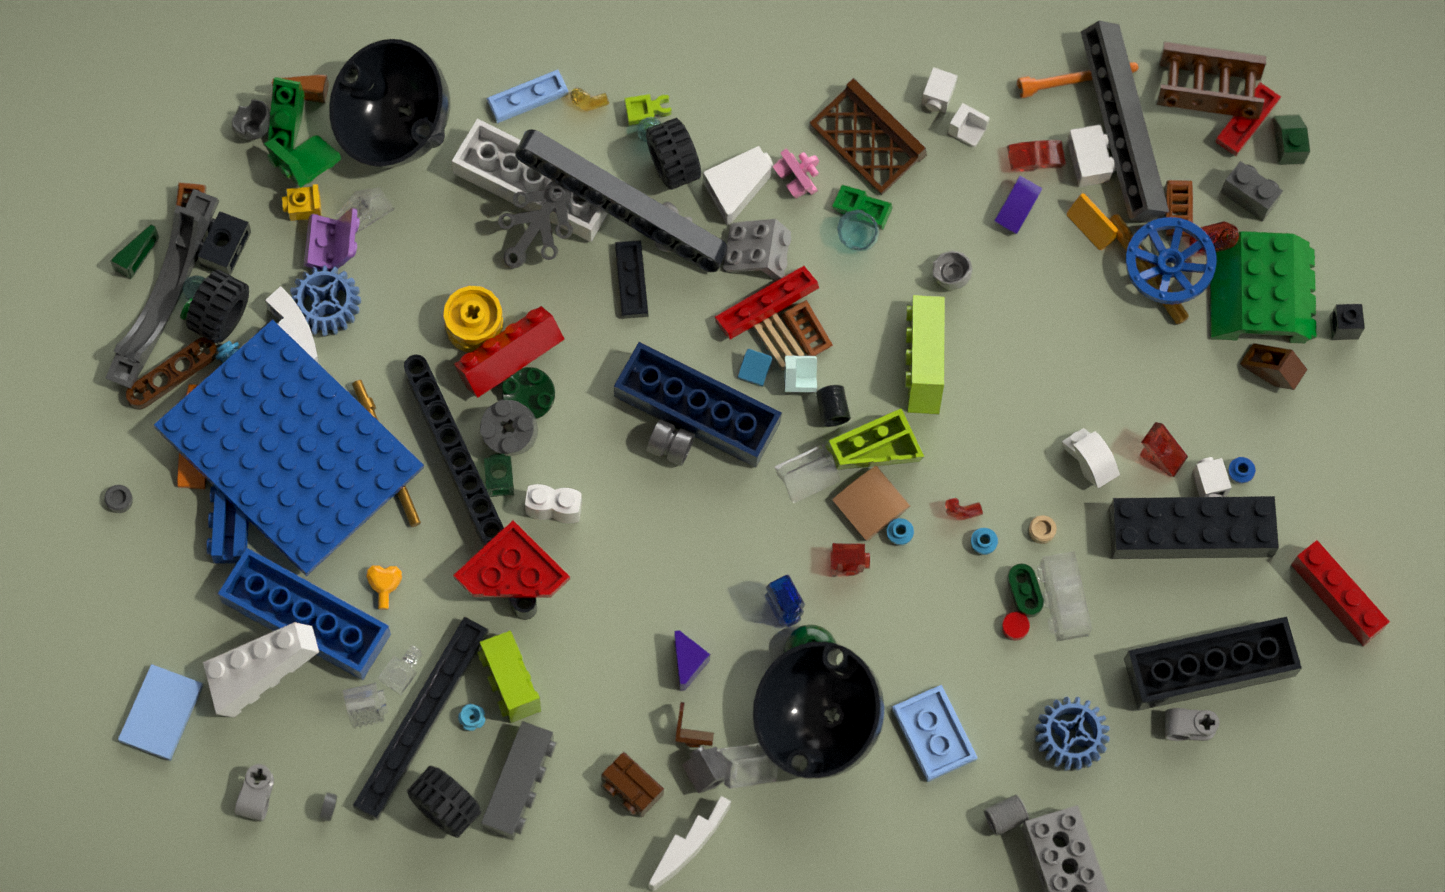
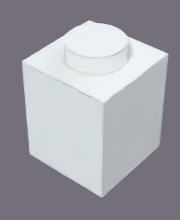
M933 67L923 93L921 105L934 112L941 111L946 113L958 76Z
M1208 457L1198 461L1192 474L1199 496H1227L1231 490V484L1223 459L1214 460L1213 457Z

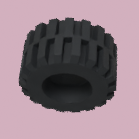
M677 117L646 129V141L651 158L666 187L673 190L701 178V165L695 146L685 125Z
M221 270L213 271L201 283L190 303L186 320L187 328L216 344L224 341L234 331L243 316L248 303L249 286Z
M429 765L407 790L412 803L437 827L453 837L459 838L481 813L479 804L472 795L449 774L435 766Z

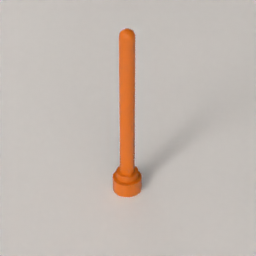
M1136 62L1130 63L1132 73L1136 72L1139 68ZM1088 70L1039 80L1029 76L1018 78L1017 85L1018 89L1022 88L1023 93H1020L1021 98L1032 97L1034 93H1037V90L1090 81L1093 78L1091 71Z

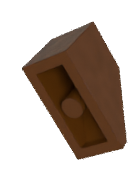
M1256 343L1252 344L1240 363L1242 367L1274 387L1295 390L1308 370L1293 350Z

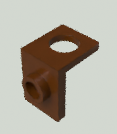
M681 702L675 742H683L686 746L694 748L701 747V745L712 746L713 732L682 728L685 702Z

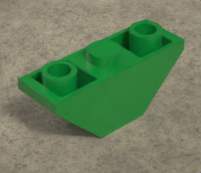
M275 77L273 79L268 141L273 138L288 152H291L295 147L303 118L305 94L301 82Z

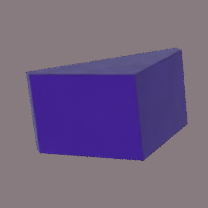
M679 630L674 631L679 687L680 691H685L709 663L710 653Z

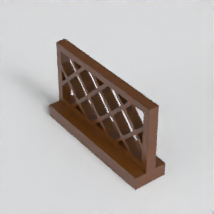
M853 78L846 84L847 88L809 124L865 180L883 195L917 161L920 163L927 156L926 147ZM848 97L854 103V112L839 113V104ZM836 108V113H830ZM854 117V130H839V118ZM857 117H868L872 121V130H857ZM824 118H835V130H824L818 124ZM838 135H853V148H842L838 144ZM857 135H872V148H856ZM875 135H887L890 138V148H875ZM893 142H894L899 148H893ZM893 152H904L910 160L904 165H893ZM856 153H871V165H859L856 162ZM875 153H890V165H874ZM874 170H890L889 179L882 186L874 179Z

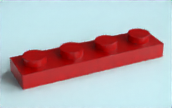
M802 266L715 316L716 323L731 340L819 289L818 281L805 266Z

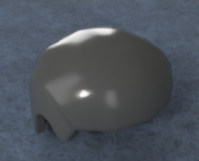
M252 99L249 106L238 107L236 115L232 118V128L238 137L244 140H256L269 132L270 110L263 101Z

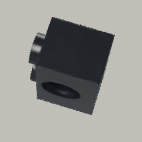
M219 211L216 219L212 218L207 230L209 234L205 241L200 242L196 255L201 267L212 271L221 270L231 276L251 234L249 222ZM221 240L229 241L222 247L216 245Z

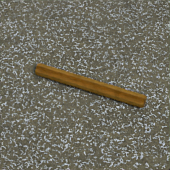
M1115 214L1109 220L1118 229L1116 238L1127 252L1128 245L1134 235L1121 216ZM1137 257L1135 258L1136 266L1140 272L1155 267L1152 263ZM1160 274L1146 281L1150 286L1159 290L1163 277ZM1168 287L1167 292H1173L1171 288ZM1162 303L1176 324H1182L1188 319L1189 314L1181 303Z

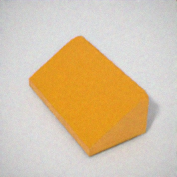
M1082 193L1068 210L1067 216L1098 250H1103L1115 240L1118 229Z

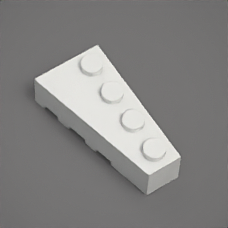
M294 622L203 662L216 714L236 717L242 712V708L260 698L259 695L269 687L273 688L281 682L280 679L289 672L293 673L315 656L319 650L312 626Z

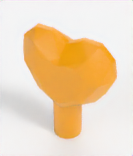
M372 565L367 570L366 578L371 588L378 593V609L388 610L389 594L400 584L402 572L397 566H389L384 569L379 565Z

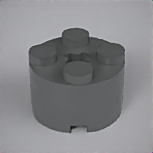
M500 400L492 404L485 411L481 420L480 433L485 443L492 450L505 456H515L527 452L534 445L538 436V425L533 412L523 404L513 400ZM513 422L514 432L506 433L505 425Z

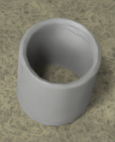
M1016 794L984 810L988 825L996 836L1007 832V830H1012V828L1022 825V823L1024 824L1025 821L1029 820L1026 807L1021 798Z

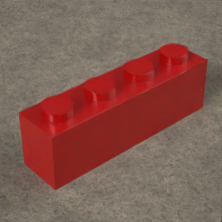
M540 306L529 311L525 317L516 323L508 325L504 331L494 338L487 339L482 346L473 352L462 356L461 360L456 362L454 366L466 388L479 398L565 340L553 315Z
M1318 540L1296 556L1291 566L1362 646H1365L1381 633L1390 623L1387 617Z

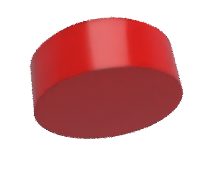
M1020 612L1008 614L1002 623L1003 634L1013 641L1025 638L1030 629L1028 618Z

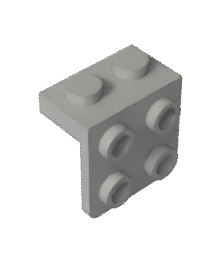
M776 219L732 223L729 228L728 249L723 265L724 270L729 273L762 270L773 280L783 278L787 267L788 246L791 243V231Z

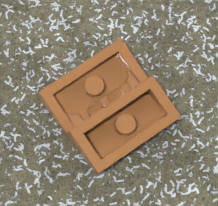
M878 466L868 470L832 499L867 541L911 507Z

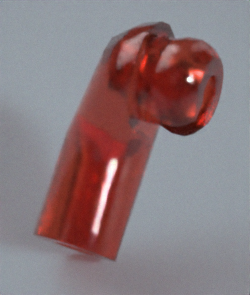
M958 498L945 501L947 515L958 520H966L983 515L980 502L960 506Z

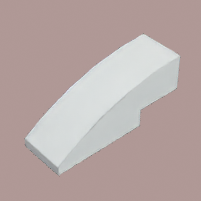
M280 286L265 300L267 309L279 320L277 324L319 363L315 342L303 313L292 297Z

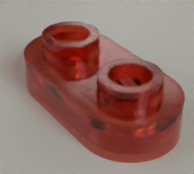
M1225 221L1200 227L1210 237L1215 252L1232 248L1239 238L1237 227ZM1192 236L1189 239V245L1191 246L1197 242ZM1203 248L1197 252L1198 254L1205 255Z

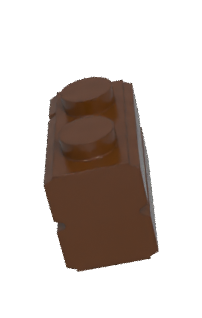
M622 752L601 775V780L604 782L601 785L602 788L612 797L617 794L624 801L621 804L623 808L632 816L637 813L640 817H643L664 795V788L625 752Z

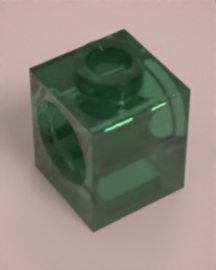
M493 454L489 458H484L486 489L489 496L514 495L511 456ZM496 470L506 472V475L502 478H494L492 476Z

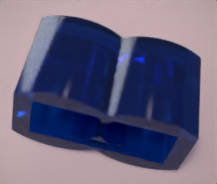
M784 575L770 582L766 587L767 593L765 598L780 626L787 625V627H791L802 620L801 616L804 613L805 602L790 575Z

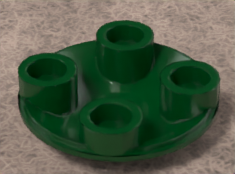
M524 367L503 382L502 399L513 400L523 404L533 412L536 419L544 416L554 403V384L551 378L538 368Z

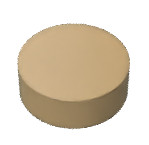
M1041 515L1031 521L1029 535L1033 541L1039 544H1046L1054 538L1056 524L1053 519Z

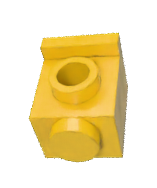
M313 184L312 187L287 189V196L282 197L283 212H288L290 221L308 220L312 214L322 216L318 184Z

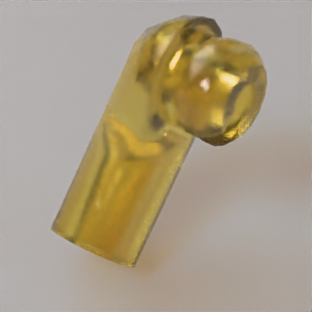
M579 87L572 89L570 93L571 101L585 111L609 105L606 93L591 96Z

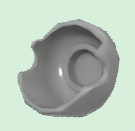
M951 250L942 253L933 262L932 275L942 288L949 290L960 289L971 278L972 264L966 255Z

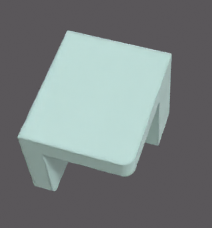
M785 356V392H817V357Z

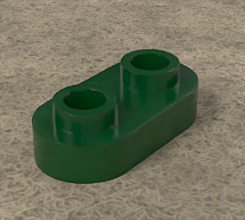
M1023 563L1016 564L1009 571L1007 577L1008 585L1017 611L1024 614L1027 618H1032L1042 611L1044 598L1033 568ZM1023 576L1026 582L1019 583L1016 577ZM1031 601L1034 607L1027 608L1024 603Z

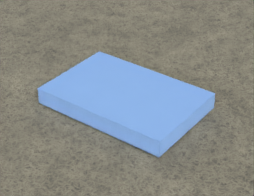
M151 664L118 741L171 761L204 686L203 683Z
M942 685L892 706V711L927 782L977 760L978 757Z

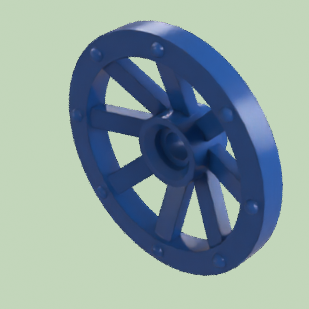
M1165 217L1145 224L1132 237L1126 253V270L1134 287L1145 297L1164 304H1180L1199 296L1211 283L1216 268V252L1210 237L1198 225L1182 218ZM1175 229L1171 247L1166 249L1157 231ZM1183 231L1194 237L1197 242L1180 252L1178 248ZM1146 237H1150L1159 256L1138 248ZM1203 248L1206 264L1184 262ZM1137 257L1157 266L1139 273L1135 258ZM1166 263H1173L1174 266L1168 267ZM1181 271L1204 274L1193 286ZM1160 274L1163 276L1159 290L1145 282V280ZM1174 277L1184 290L1180 292H1167L1170 279Z

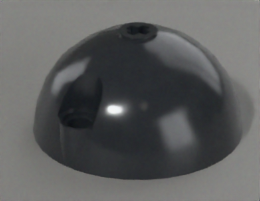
M400 39L379 40L358 50L349 58L338 73L329 102L331 128L341 148L360 163L385 168L398 167L424 156L432 148L440 146L445 138L444 130L450 114V93L442 70L436 61L423 49L411 42Z
M832 642L801 644L779 656L769 666L758 685L753 703V722L758 742L769 759L789 774L804 779L838 776L858 765L877 743L884 722L883 692L873 670L851 649ZM842 653L843 660L837 665L836 657ZM836 714L839 715L838 721L835 720V715H836ZM806 759V768L801 771L800 763Z

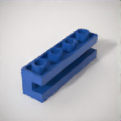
M211 486L210 502L214 503V512H209L208 527L213 530L212 538L207 539V554L211 555L213 563L237 564L248 546L249 520L214 486Z

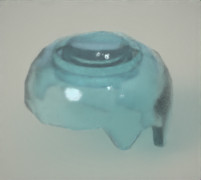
M858 209L846 212L840 218L837 226L840 241L847 248L857 252L871 249L877 242L880 233L877 221L871 215Z

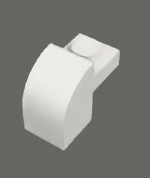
M1083 428L1062 441L1064 449L1079 461L1084 477L1097 488L1120 475L1111 450L1096 431L1090 433Z

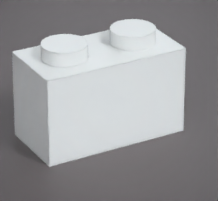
M1101 125L1070 130L1067 143L1078 186L1084 187L1109 182L1112 172H1115V163L1113 157L1108 155L1109 140L1107 134L1102 132Z

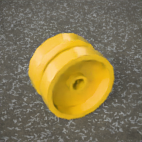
M481 286L463 287L450 295L444 305L443 315L445 330L450 342L456 348L470 353L482 346L487 339L494 338L503 331V314L499 299L490 290Z

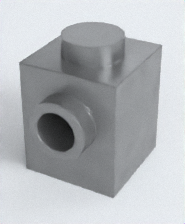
M700 747L689 754L691 758L682 765L698 794L717 788L733 775L717 747L709 749Z

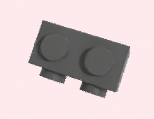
M1240 161L1226 178L1220 192L1263 222L1278 203L1283 190L1279 188L1275 181L1261 176L1253 166Z

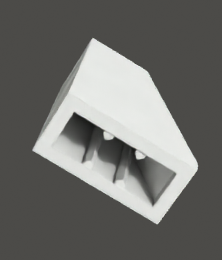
M759 146L703 172V183L727 225L736 219L770 178L771 167H773L772 160L767 152L763 154Z

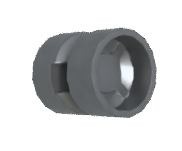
M659 420L649 439L646 451L659 457L665 454L668 461L682 466L692 447L695 434L682 428L675 431L674 425Z

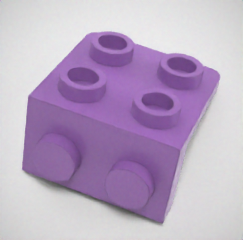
M349 209L338 220L315 214L309 216L304 257L305 267H316L318 270H322V267L325 265L328 268V272H331L334 267L339 269L355 256L357 251V243L354 242L355 233L360 223V219L357 217V209Z

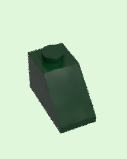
M1300 115L1273 116L1278 164H1305L1310 153L1308 129Z

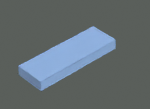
M555 70L487 98V103L496 122L500 123L567 96L569 91L559 70Z

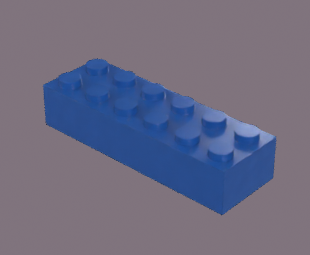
M246 548L218 593L223 604L272 631L281 629L294 622L312 626L319 650L316 655L362 681L391 636L389 625L249 548Z

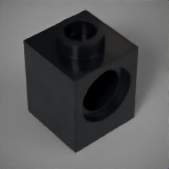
M1362 304L1335 305L1330 314L1332 340H1358L1365 329Z

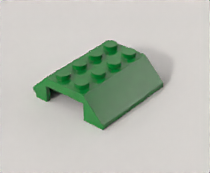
M1240 231L1211 240L1216 252V268L1210 283L1211 340L1237 341L1241 333L1290 335L1289 343L1305 344L1307 341L1317 338L1316 320L1311 318L1316 316V296L1311 294V292L1316 291L1315 271L1310 269L1315 267V249L1310 247L1309 241L1294 233Z

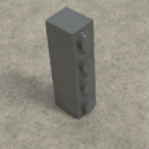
M525 721L521 722L482 820V829L513 841L516 833L521 835L527 820L523 818L526 808H532L537 795L533 790L537 782L542 783L547 767L543 766L546 757L551 758L556 748L557 742L553 741L554 734L552 731Z

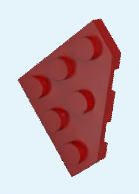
M514 520L453 575L454 579L472 597L551 598L570 580V576Z

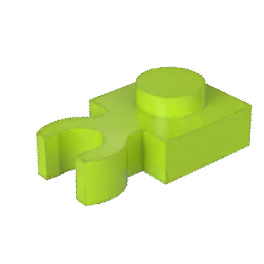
M650 94L624 98L629 126L655 122V114L662 117L672 114L671 107L662 108L660 106L663 103H669V95H660L656 100L652 101Z

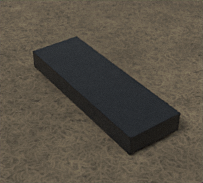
M641 240L615 242L622 319L648 317Z

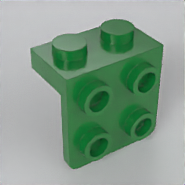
M319 135L312 136L291 152H288L273 138L264 144L269 152L266 157L274 168H278L287 179L290 178L300 188L311 183L317 176L332 168L341 160L339 152Z

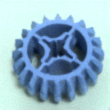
M325 265L322 267L321 272H318L317 268L313 267V274L309 275L304 271L302 274L304 280H295L297 287H292L290 290L291 295H293L292 299L303 313L309 328L312 327V334L316 335L319 330H322L323 336L326 337L328 330H332L337 335V327L340 326L346 330L348 328L346 321L354 323L355 317L353 314H359L360 312L357 306L361 304V297L357 296L360 293L359 287L354 286L355 280L353 278L347 279V272L343 271L338 275L337 267H334L331 272H328V268ZM340 289L347 296L343 307L336 300ZM307 295L314 302L310 312L304 308V300ZM326 314H332V316L323 317Z
M1067 696L1063 699V705L1059 700H1054V708L1047 705L1044 709L1046 715H1039L1038 720L1042 724H1037L1035 730L1041 734L1036 735L1035 741L1044 742L1039 747V751L1044 752L1048 750L1045 759L1049 761L1054 757L1056 759L1055 767L1064 762L1066 771L1070 769L1071 764H1074L1076 771H1080L1082 763L1089 768L1092 765V760L1096 762L1100 760L1099 753L1106 752L1107 747L1104 744L1109 742L1110 737L1104 733H1107L1110 728L1107 725H1101L1106 720L1105 715L1096 716L1100 710L1099 707H1094L1093 710L1089 709L1090 700H1087L1083 706L1080 705V697H1076L1073 704H1071ZM1066 714L1077 715L1070 722L1062 719L1061 721L1056 720V718ZM1084 719L1090 724L1094 739L1084 730ZM1075 724H1078L1075 730V737L1068 744L1069 732L1074 728ZM1051 729L1055 730V734L1062 739L1061 748L1055 744L1051 735ZM1072 746H1086L1089 748L1081 753L1068 752Z

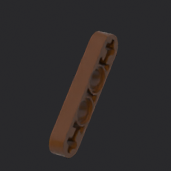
M201 337L137 380L132 388H128L126 391L129 405L137 410L147 408L212 363L218 354L216 344ZM202 346L209 348L210 353L208 355L201 353L200 348ZM191 353L197 357V363L194 362L193 357L190 355ZM188 360L190 368L187 371L180 372L176 369L177 362ZM159 375L168 377V383L163 387L154 385V379ZM147 383H149L151 389L154 391L153 394H151L150 390L147 389ZM137 391L140 394L143 393L144 399L141 401L135 399L134 393Z

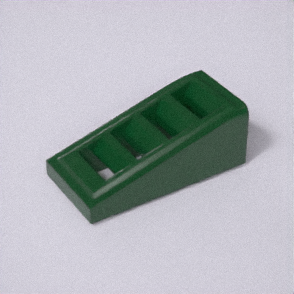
M152 224L149 225L110 260L115 271L129 279L134 277L159 240L156 227Z

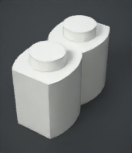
M542 484L528 486L525 501L526 515L538 520L554 518L562 523H576L580 521L582 493L571 488L554 490Z

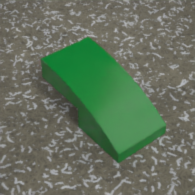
M841 185L832 205V208L837 212L881 230L884 229L893 209L892 203L869 197L866 191L846 185Z

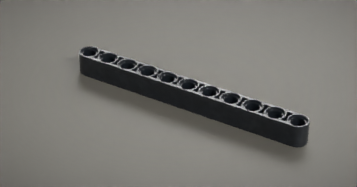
M418 354L411 355L404 362L406 380L484 547L494 538L487 537L485 532L488 529H496L498 532H501L504 526L427 360ZM416 366L423 368V371L419 374L410 372ZM426 389L434 391L433 395L429 397H423L421 392ZM436 412H441L445 415L441 420L431 418ZM447 435L456 438L452 443L442 442L443 437ZM459 458L466 461L465 465L461 467H456L452 464L454 460ZM467 482L477 484L473 490H466L463 486ZM479 505H484L488 508L483 514L474 512L475 507ZM507 597L514 614L519 619L528 620L536 614V598ZM521 600H529L532 603L528 609H521L517 604Z

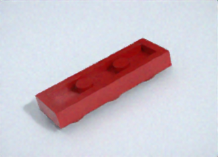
M1261 82L1255 88V97L1264 99L1260 118L1252 119L1233 116L1215 140V143L1234 156L1239 154L1281 99L1279 94Z

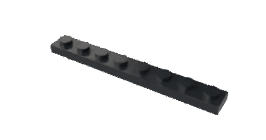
M464 616L353 804L355 809L378 821L480 648V642L486 638L489 632L486 627Z

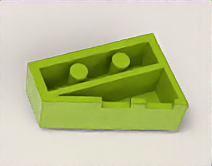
M902 408L835 437L825 445L836 470L920 462L924 458V454Z
M511 630L481 641L482 651L477 652L482 667L488 666L491 676H488L487 679L492 692L498 691L501 701H498L497 704L502 717L508 716L510 723L541 712L539 694L537 691L535 692L530 673L526 670L522 660L523 657Z

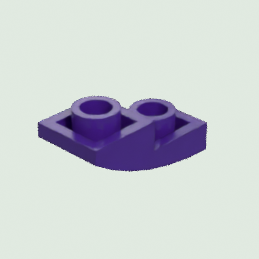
M1019 176L994 221L1017 234L1043 188Z

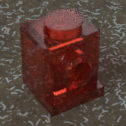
M832 543L831 577H836L837 572H842L846 576H855L859 572H863L864 569H870V553H865V544Z

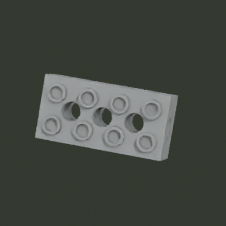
M1078 805L1025 821L1021 829L1043 892H1108ZM1052 839H1061L1065 847L1059 848L1055 846ZM1062 865H1070L1074 870V874L1065 873Z

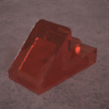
M1155 422L1141 441L1144 448L1140 456L1171 477H1175L1188 458L1187 454L1163 423Z

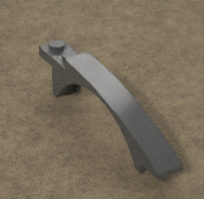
M193 189L186 208L176 206L171 237L157 282L138 320L128 334L116 345L114 349L116 354L105 379L130 389L132 388L157 344L198 259L196 255L198 246L203 241L209 223L219 204L218 198Z

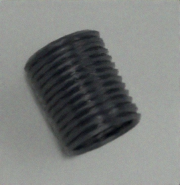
M842 385L825 386L816 392L820 416L824 426H839L851 419L847 397Z

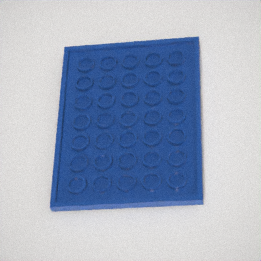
M273 319L154 424V428L306 577L424 469L422 462Z

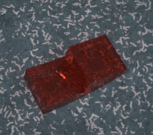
M1062 140L1029 141L1007 146L1011 171L1034 172L1038 167L1062 168L1066 164Z

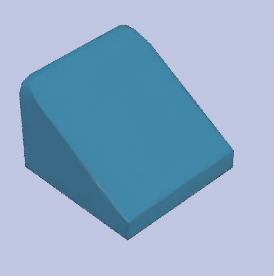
M747 349L738 378L763 387L772 364V357Z

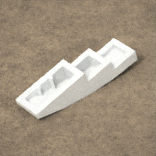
M721 796L709 820L698 815L686 839L675 834L649 882L650 890L655 891L674 877L699 853L715 833L731 806L730 800Z

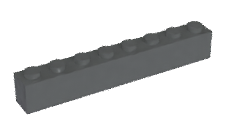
M1098 20L1082 30L1081 36L1129 220L1151 222L1169 212L1120 25Z

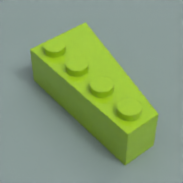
M913 295L912 305H907L906 321H910V327H906L905 342L910 343V348L906 349L905 365H909V371H906L905 387H908L907 413L940 414L944 390L945 297Z

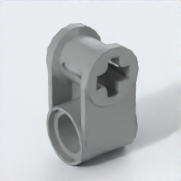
M1167 709L1165 711V738L1172 741L1210 740L1214 737L1219 727V718L1214 712L1209 710ZM1202 721L1207 722V726L1210 727L1209 730H1204V725H1201Z
M256 764L248 769L242 790L237 799L235 815L264 821L274 785V777L266 766ZM261 773H263L266 780L260 781L258 785L254 778L260 777Z

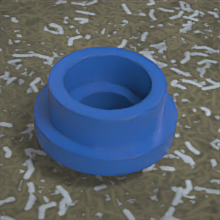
M1246 457L1235 458L1231 461L1228 468L1231 479L1242 484L1251 481L1256 472L1254 463ZM1238 466H1244L1247 472L1241 473L1238 470Z

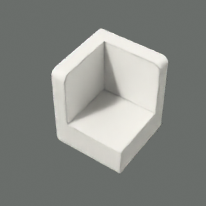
M962 103L950 122L948 134L975 148L985 133L990 118Z

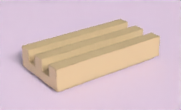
M776 313L769 319L767 318L762 323L755 325L753 329L781 371L785 369V362L763 329L767 328L785 356L793 355L772 326L773 323L796 356H804V353Z

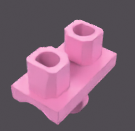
M787 148L781 152L783 158L773 168L782 179L794 172L797 178L786 186L795 198L807 192L813 195L818 189L806 173L809 172L812 177L819 174L815 168L820 162L818 157L811 156L808 158L806 153L803 152L798 156L802 161L799 164L795 156Z

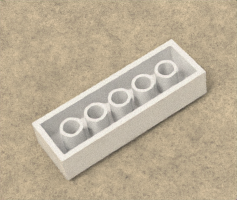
M479 119L475 121L452 160L453 174L513 203V196L517 192L525 191L530 193L542 191L552 181L521 163L515 157V151L521 141L520 139ZM556 188L553 194L556 198H560L562 192ZM572 193L570 200L566 203L569 223L573 227V234L592 242L608 213ZM520 194L518 202L524 204L526 201L525 196ZM546 201L530 202L526 207L522 208L529 212L540 210ZM554 208L549 216L550 222L558 225L556 209ZM561 226V228L568 231V228L566 226Z

